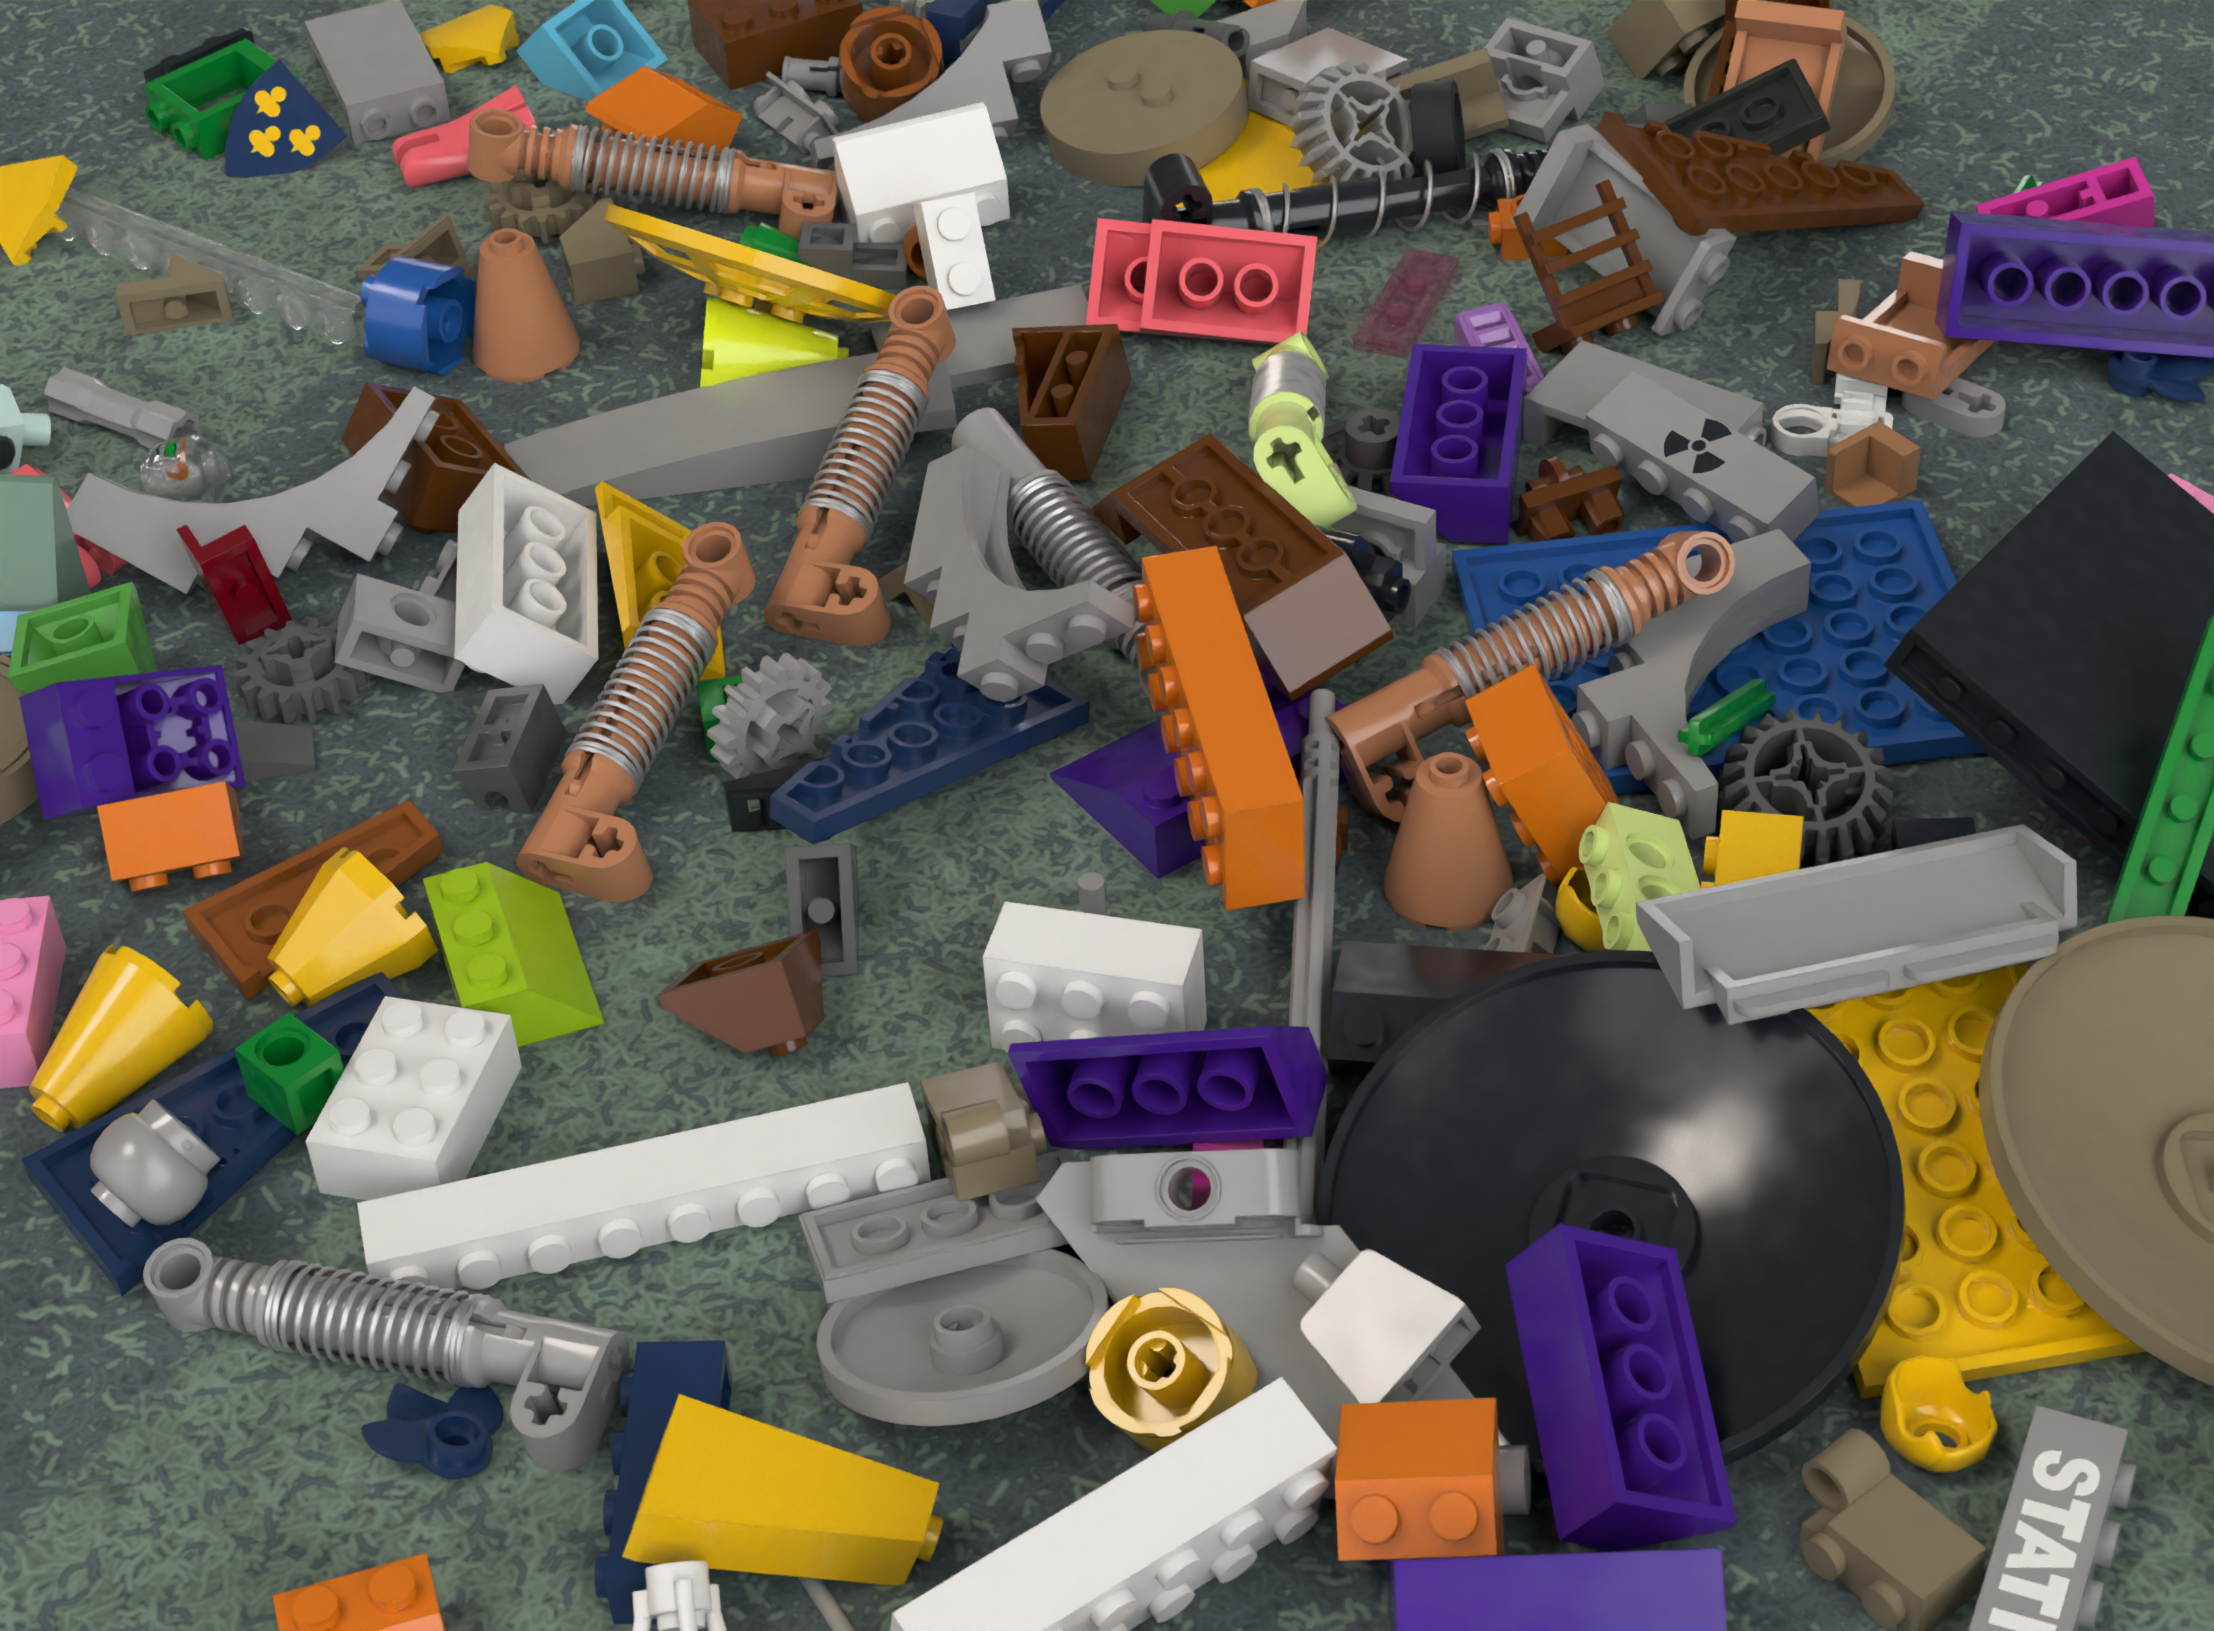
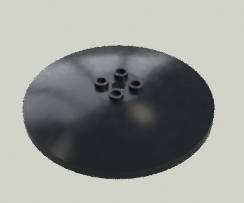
M1603 950L1558 956L1532 962L1497 974L1457 994L1433 1009L1407 1030L1377 1061L1357 1088L1341 1116L1328 1148L1320 1179L1316 1225L1341 1226L1360 1251L1371 1249L1458 1297L1467 1305L1481 1328L1449 1365L1476 1399H1497L1498 1428L1511 1445L1530 1446L1531 1481L1548 1484L1505 1264L1558 1224L1596 1232L1610 1224H1623L1634 1232L1631 1238L1633 1240L1676 1249L1724 1466H1727L1764 1448L1796 1427L1830 1397L1861 1359L1871 1344L1888 1310L1899 1277L1905 1244L1906 1200L1900 1154L1892 1125L1877 1091L1860 1064L1847 1048L1810 1012L1800 1008L1791 1010L1789 1013L1728 1025L1717 1003L1683 1010L1653 952L1643 950Z

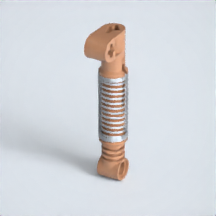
M502 109L480 110L473 114L470 119L467 166L473 176L483 181L495 183L510 181L517 177V175L519 176L520 169L524 170V177L532 178L533 171L538 172V179L545 180L546 173L551 174V181H557L563 189L571 190L572 192L576 190L583 193L586 182L589 179H593L591 190L593 195L597 193V188H604L603 194L605 197L609 194L610 189L615 190L617 198L620 197L621 191L627 192L629 200L632 199L633 193L639 194L638 199L640 202L644 200L645 195H650L652 204L656 202L657 197H662L664 206L670 198L674 199L675 207L679 206L680 200L686 201L685 206L687 209L691 207L692 202H696L699 211L703 209L704 204H709L711 213L715 211L717 206L719 214L723 212V214L734 215L743 209L780 215L778 230L799 240L803 222H833L837 193L836 171L748 158L743 150H735L734 148L730 150L729 147H724L720 154L717 151L716 145L711 146L710 151L707 152L704 143L699 145L698 150H694L692 141L687 143L686 148H682L680 139L675 142L674 146H671L669 138H665L662 145L659 144L657 136L652 137L650 143H648L645 134H642L639 140L635 141L633 132L629 133L627 138L624 139L621 130L616 132L615 137H612L611 131L608 128L604 131L600 143V130L598 127H594L589 135V127L587 125L583 127L582 124H571L564 130L557 129L556 135H552V128L544 127L543 133H539L537 125H531L530 130L526 131L525 124L517 115Z
M913 286L904 289L893 298L889 305L888 314L892 325L886 340L881 347L875 364L865 368L855 384V390L850 395L851 400L847 403L846 410L841 416L842 420L837 425V430L832 436L833 440L828 445V451L823 456L824 461L819 465V471L814 476V482L809 487L810 492L806 495L805 502L800 507L796 520L799 533L764 609V619L777 632L861 647L873 645L884 640L890 632L892 619L877 578L869 570L849 564L852 557L860 554L870 541L874 531L873 527L878 522V516L883 511L887 495L892 490V484L895 482L896 475L901 469L900 465L905 460V454L909 450V445L914 439L915 432L918 430V424L923 419L929 401L927 384L931 379L932 372L935 370L937 363L949 357L955 348L956 337L943 297L934 288Z
M711 522L699 526L686 537L682 547L686 563L665 600L651 607L641 621L640 628L634 633L635 638L631 639L628 644L629 648L622 654L623 659L619 660L616 665L617 669L613 670L610 675L611 680L606 682L604 686L605 691H601L599 694L598 702L594 703L592 712L585 718L586 723H583L579 729L580 734L575 736L573 739L574 743L570 745L565 753V758L561 763L564 776L515 859L518 869L529 880L609 902L633 900L643 895L650 888L653 880L652 867L635 828L630 822L613 815L618 806L629 803L638 791L644 776L650 770V765L656 759V754L662 748L668 733L674 727V722L680 716L686 701L698 684L697 680L700 679L704 673L703 670H705L715 653V648L718 645L716 631L731 605H735L747 598L754 588L756 582L755 574L740 532L734 526L725 522Z
M1678 531L1671 533L1661 540L1659 545L1651 550V553L1646 552L1638 556L1637 559L1634 558L1626 562L1624 566L1620 565L1615 569L1603 565L1598 569L1588 571L1584 574L1583 580L1579 578L1573 579L1572 587L1563 584L1560 587V594L1551 590L1548 593V599L1543 597L1536 598L1535 606L1526 603L1523 612L1517 609L1513 610L1511 619L1503 615L1499 619V625L1489 622L1486 631L1480 628L1476 629L1474 638L1467 634L1464 635L1462 645L1459 642L1452 641L1450 643V651L1440 647L1438 650L1433 651L1432 654L1423 658L1420 669L1325 717L1324 719L1330 728L1333 729L1334 736L1340 742L1339 764L1356 801L1364 811L1375 817L1401 822L1417 768L1424 761L1416 741L1449 724L1460 728L1466 724L1473 723L1465 700L1533 664L1536 665L1541 675L1545 676L1544 679L1548 684L1549 678L1556 680L1560 678L1561 672L1567 674L1573 670V666H1583L1586 659L1592 661L1597 658L1598 653L1604 655L1609 652L1610 647L1618 648L1631 641L1632 638L1641 633L1643 624L1649 621L1650 618L1653 619L1663 614L1664 611L1667 612L1675 608L1677 604L1680 605L1700 594L1709 595L1719 592L1728 585L1734 574L1736 560L1733 548L1725 538L1713 532ZM1695 547L1701 555L1702 564L1699 573L1692 578L1687 571L1686 560L1690 550ZM1577 584L1583 587V596L1578 592ZM1604 643L1606 647L1600 649L1599 646ZM1591 650L1594 651L1591 655H1587ZM1581 657V660L1575 661L1576 658ZM1569 663V666L1563 667L1564 664ZM1555 669L1557 670V672L1554 673V674H1551V673H1550L1551 671H1553V670H1555ZM1396 753L1398 758L1382 766L1386 775L1367 772L1366 767ZM1390 776L1401 779L1402 784L1394 789L1396 800L1386 798L1385 793L1393 788V781Z

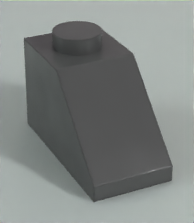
M851 843L785 847L790 936L814 929L817 930L821 947L822 976L858 974L860 897L857 846Z

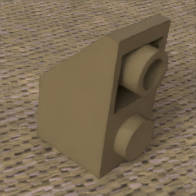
M612 197L601 198L559 237L566 278L576 305L639 292L637 275L645 274L640 246L621 232L616 231L604 220L608 203L614 205Z

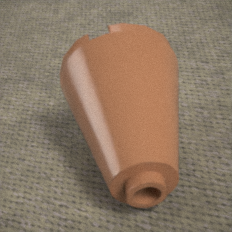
M500 229L493 232L489 238L483 241L479 249L472 359L476 367L478 366L485 372L486 376L494 380L511 383L540 380L545 378L544 374L558 368L561 371L573 362L579 354L580 338L533 238L516 229Z
M1440 753L1424 760L1417 768L1385 871L1384 895L1394 912L1411 924L1425 927V924L1446 927V931H1463L1484 925L1492 920V911L1499 899L1509 889L1514 887L1513 874L1489 793L1482 777V770L1474 760L1458 753Z

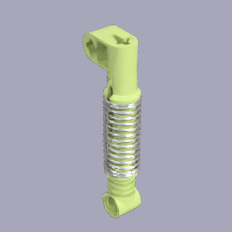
M1299 331L1252 359L1256 374L1252 383L1248 434L1254 447L1253 460L1264 482H1267L1310 522L1328 527L1353 513L1358 508L1348 485L1321 442L1324 436L1326 380L1329 379V376L1312 343L1302 331Z

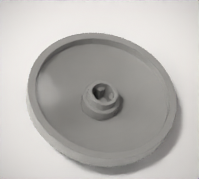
M1046 1249L837 1301L825 1314L817 1333L816 1345L823 1380L828 1390L843 1405L857 1413L884 1422L913 1426H947L998 1418L1029 1408L1055 1396L1077 1382L1089 1371V1367L1086 1365V1348L1095 1326L1109 1310V1303L1105 1286L1095 1272H1091L1082 1261L1054 1249Z

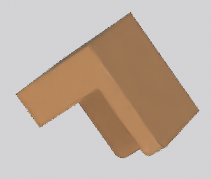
M1877 421L1828 449L1824 490L1849 507L1893 503L1916 490L1921 447L1882 422Z

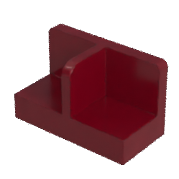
M187 524L176 529L214 609L238 645L264 636L263 630L267 628L277 631L285 627L287 621L292 620L259 547L246 525L204 546H201Z

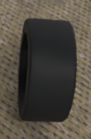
M1455 80L1415 83L1411 88V126L1419 177L1425 176L1424 162L1426 160L1431 162L1433 174L1464 170L1466 167L1465 134L1460 95Z

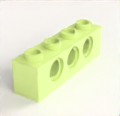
M1608 802L1596 824L1588 826L1583 833L1579 846V859L1585 867L1591 889V902L1596 906L1603 931L1604 947L1608 950H1643L1652 952L1637 924L1636 902L1701 889L1680 821Z

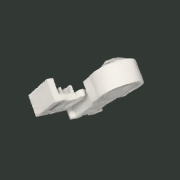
M1837 373L1834 404H1841L1840 409L1817 407L1808 404H1791L1782 407L1775 412L1772 418V443L1778 450L1786 454L1827 457L1828 449L1831 446L1877 421L1892 429L1893 415L1885 412L1888 387ZM1793 426H1804L1814 429L1817 432L1811 434H1795L1785 430L1784 428H1790Z

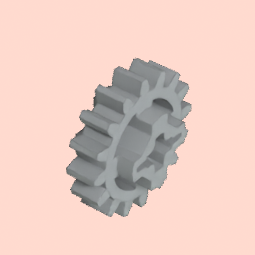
M783 653L778 662L768 655L762 657L759 671L755 673L746 666L741 670L743 682L739 683L736 687L727 684L723 689L728 696L726 705L713 707L711 713L720 719V723L707 730V736L716 742L710 750L711 755L721 762L720 766L736 779L800 763L798 758L800 755L803 756L805 753L814 754L817 748L813 743L815 734L826 733L829 729V726L821 721V717L834 709V704L825 698L832 689L831 685L821 678V672L804 659L800 658L797 660L789 653Z

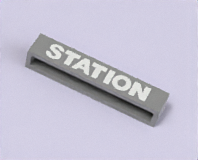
M2036 1405L1969 1631H2077L2078 1625L2094 1630L2105 1583L2091 1579L2095 1565L2111 1568L2121 1523L2108 1519L2111 1506L2127 1509L2137 1469V1464L2123 1461L2128 1429Z

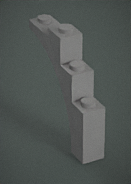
M414 386L388 424L354 456L315 480L273 496L232 503L183 502L138 492L97 473H88L67 509L72 531L185 594L191 593L196 584L204 588L176 529L186 524L201 546L246 525L253 535L270 573L277 578L283 575L286 568L295 573L299 570L313 545V542L304 538L309 529L368 562L372 561L377 552L387 557L404 527L394 522L400 510L382 501L380 498L385 490L394 495L396 494L412 466L404 461L403 457L413 439L424 444L440 416L439 413L431 409L436 398Z
M964 445L928 463L904 585L925 596L926 600L934 605L930 630L951 641L955 648L962 651L957 677L980 689V692L985 697L1004 703L1043 687L1048 664L1133 630L1136 607L1091 579L1056 590H1026L1016 574L1008 546L1006 509L1011 472L972 447Z
M1780 528L1730 544L1734 551L1736 563L1734 574L1728 585L1719 592L1709 595L1700 594L1680 605L1677 604L1675 608L1667 612L1664 611L1663 614L1653 619L1650 618L1649 621L1643 624L1639 635L1620 647L1613 648V654L1610 655L1608 660L1610 675L1579 684L1577 688V713L1573 714L1572 723L1592 754L1606 771L1627 764L1632 775L1637 780H1643L1656 795L1664 814L1669 818L1679 820L1681 827L1692 840L1715 833L1718 782L1702 758L1689 755L1688 744L1678 742V729L1688 724L1686 718L1693 698L1707 675L1734 648L1765 628L1807 611L1811 562ZM1700 554L1686 560L1687 571L1692 578L1701 569L1702 559Z

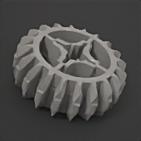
M1347 61L1338 64L1335 68L1330 66L1329 68L1322 69L1314 78H1311L1301 87V91L1298 93L1299 96L1289 108L1294 116L1290 119L1287 128L1297 135L1293 138L1290 148L1299 150L1303 154L1298 167L1309 166L1314 172L1311 184L1320 183L1321 181L1328 184L1330 183L1331 175L1336 178L1337 182L1377 176L1379 167L1384 171L1385 182L1412 178L1415 174L1414 169L1417 166L1412 138L1411 100H1404L1399 94L1402 83L1388 84L1385 70L1375 72L1372 75L1367 62L1354 67Z

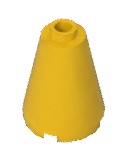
M113 944L109 945L99 956L29 1086V1091L36 1100L31 1105L32 1111L45 1124L58 1132H63L68 1125L76 1129L84 1127L103 1116L205 1041L213 1031L212 1019L197 999L187 1008L175 993L181 983L151 959L129 947L122 945L116 952Z

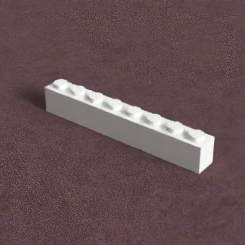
M909 1082L359 1202L357 1206L369 1275L378 1274L381 1278L393 1277L396 1281L408 1280L411 1284L423 1283L426 1287L437 1285L440 1289L452 1288L455 1290L467 1287L480 1290L493 1286L500 1279L535 1271L543 1274H552L562 1271L571 1263L603 1256L611 1258L628 1257L637 1252L639 1248L674 1240L683 1243L696 1242L707 1236L710 1232L742 1225L763 1227L771 1224L778 1217L813 1209L818 1210L931 1182L925 1135Z

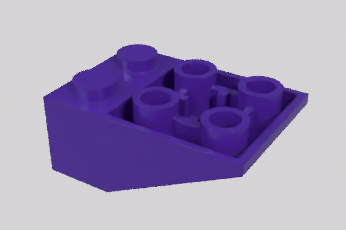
M222 665L57 682L19 697L43 821L98 814L97 806L223 781H226L234 789L246 786Z

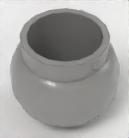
M152 1099L139 1114L128 1113L113 1121L96 1140L90 1155V1168L99 1179V1182L90 1191L132 1228L142 1218L156 1226L170 1225L185 1217L202 1199L208 1184L206 1174L221 1158L155 1099Z

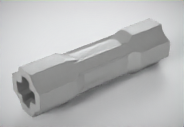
M62 367L58 374L49 377L44 391V396L48 401V411L85 425L99 424L134 437L140 445L155 451L161 445L159 452L163 454L169 440L177 438L184 440V437L186 438L188 435L202 437L203 431L199 426V415L162 401L154 400L147 402L111 389L106 381L68 367ZM177 442L176 459L181 457L182 449H185L184 453H186L198 442H186L185 448H181L183 446Z

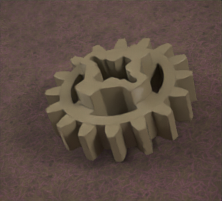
M520 169L519 176L517 175V177L510 181L491 183L489 185L490 194L486 195L485 199L489 219H491L494 231L512 228L528 234L532 238L540 237L542 243H548L552 235L558 234L561 236L600 200L599 188H597V193L593 195L591 192L593 179H589L586 182L583 193L576 190L572 192L571 190L563 189L557 181H551V174L546 173L545 180L538 179V172L533 171L532 178L524 177V170Z

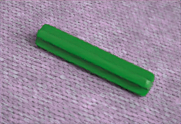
M1752 679L1692 717L1688 724L1678 729V742L1688 744L1689 755L1695 757L1704 755L1763 716L1765 711L1776 704V692L1766 690L1765 680Z

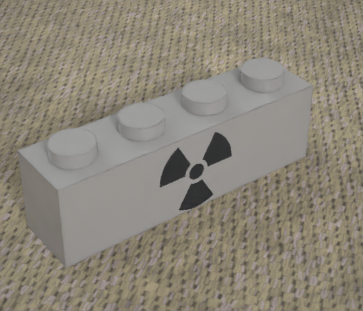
M1631 370L1585 415L1590 437V449L1601 463L1608 467L1617 466L1632 475L1648 492L1654 495L1663 494L1681 505L1684 511L1694 520L1701 523L1707 521L1727 533L1734 543L1779 528L1793 542L1820 515L1816 478L1634 370Z

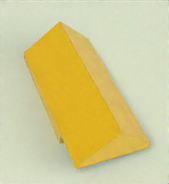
M601 481L595 487L626 650L629 648L628 644L631 639L635 638L634 633L640 628V623L645 614L654 604L665 600L686 563L682 547L686 537L692 530ZM720 625L716 631L718 645L715 648V653L705 670H703L704 673L697 681L719 679L726 676Z

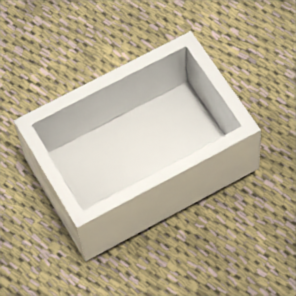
M1004 902L983 954L992 1048L1005 1050L1008 1053L1011 1043L1204 1030L1207 1014L1202 929Z
M385 996L305 1141L319 1192L369 1201L466 1179L522 1068L511 1015Z

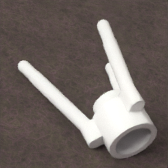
M673 1562L654 1565L645 1569L647 1590L632 1592L634 1610L632 1631H650L652 1619L656 1618L658 1631H698L706 1627L705 1621L708 1631H727L721 1613L719 1584H710L708 1562Z

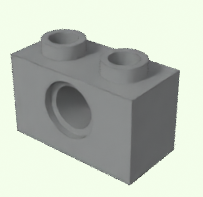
M357 573L338 616L334 663L437 693L451 692L454 690L465 666L464 662L454 658L456 602Z

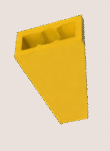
M679 1394L663 1434L622 1557L636 1562L654 1564L706 1561L708 1562L709 1569L890 1586L904 1585L916 1558L929 1562L938 1542L944 1518L932 1514L939 1483Z

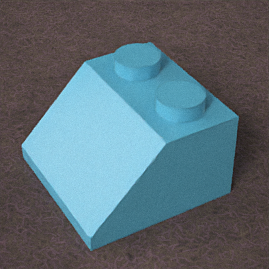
M577 0L542 24L516 50L542 85L590 101L639 68L646 66L656 69L668 60L622 0Z

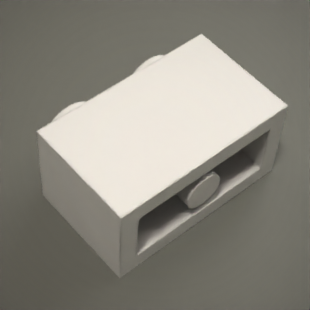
M971 192L924 201L913 205L928 287L936 289L942 295L946 310L996 301L975 193Z

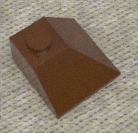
M814 929L696 962L658 994L662 1008L743 1053L767 1048L770 1056H778L802 1048L808 1044L806 1037L824 1020L821 947L817 930Z

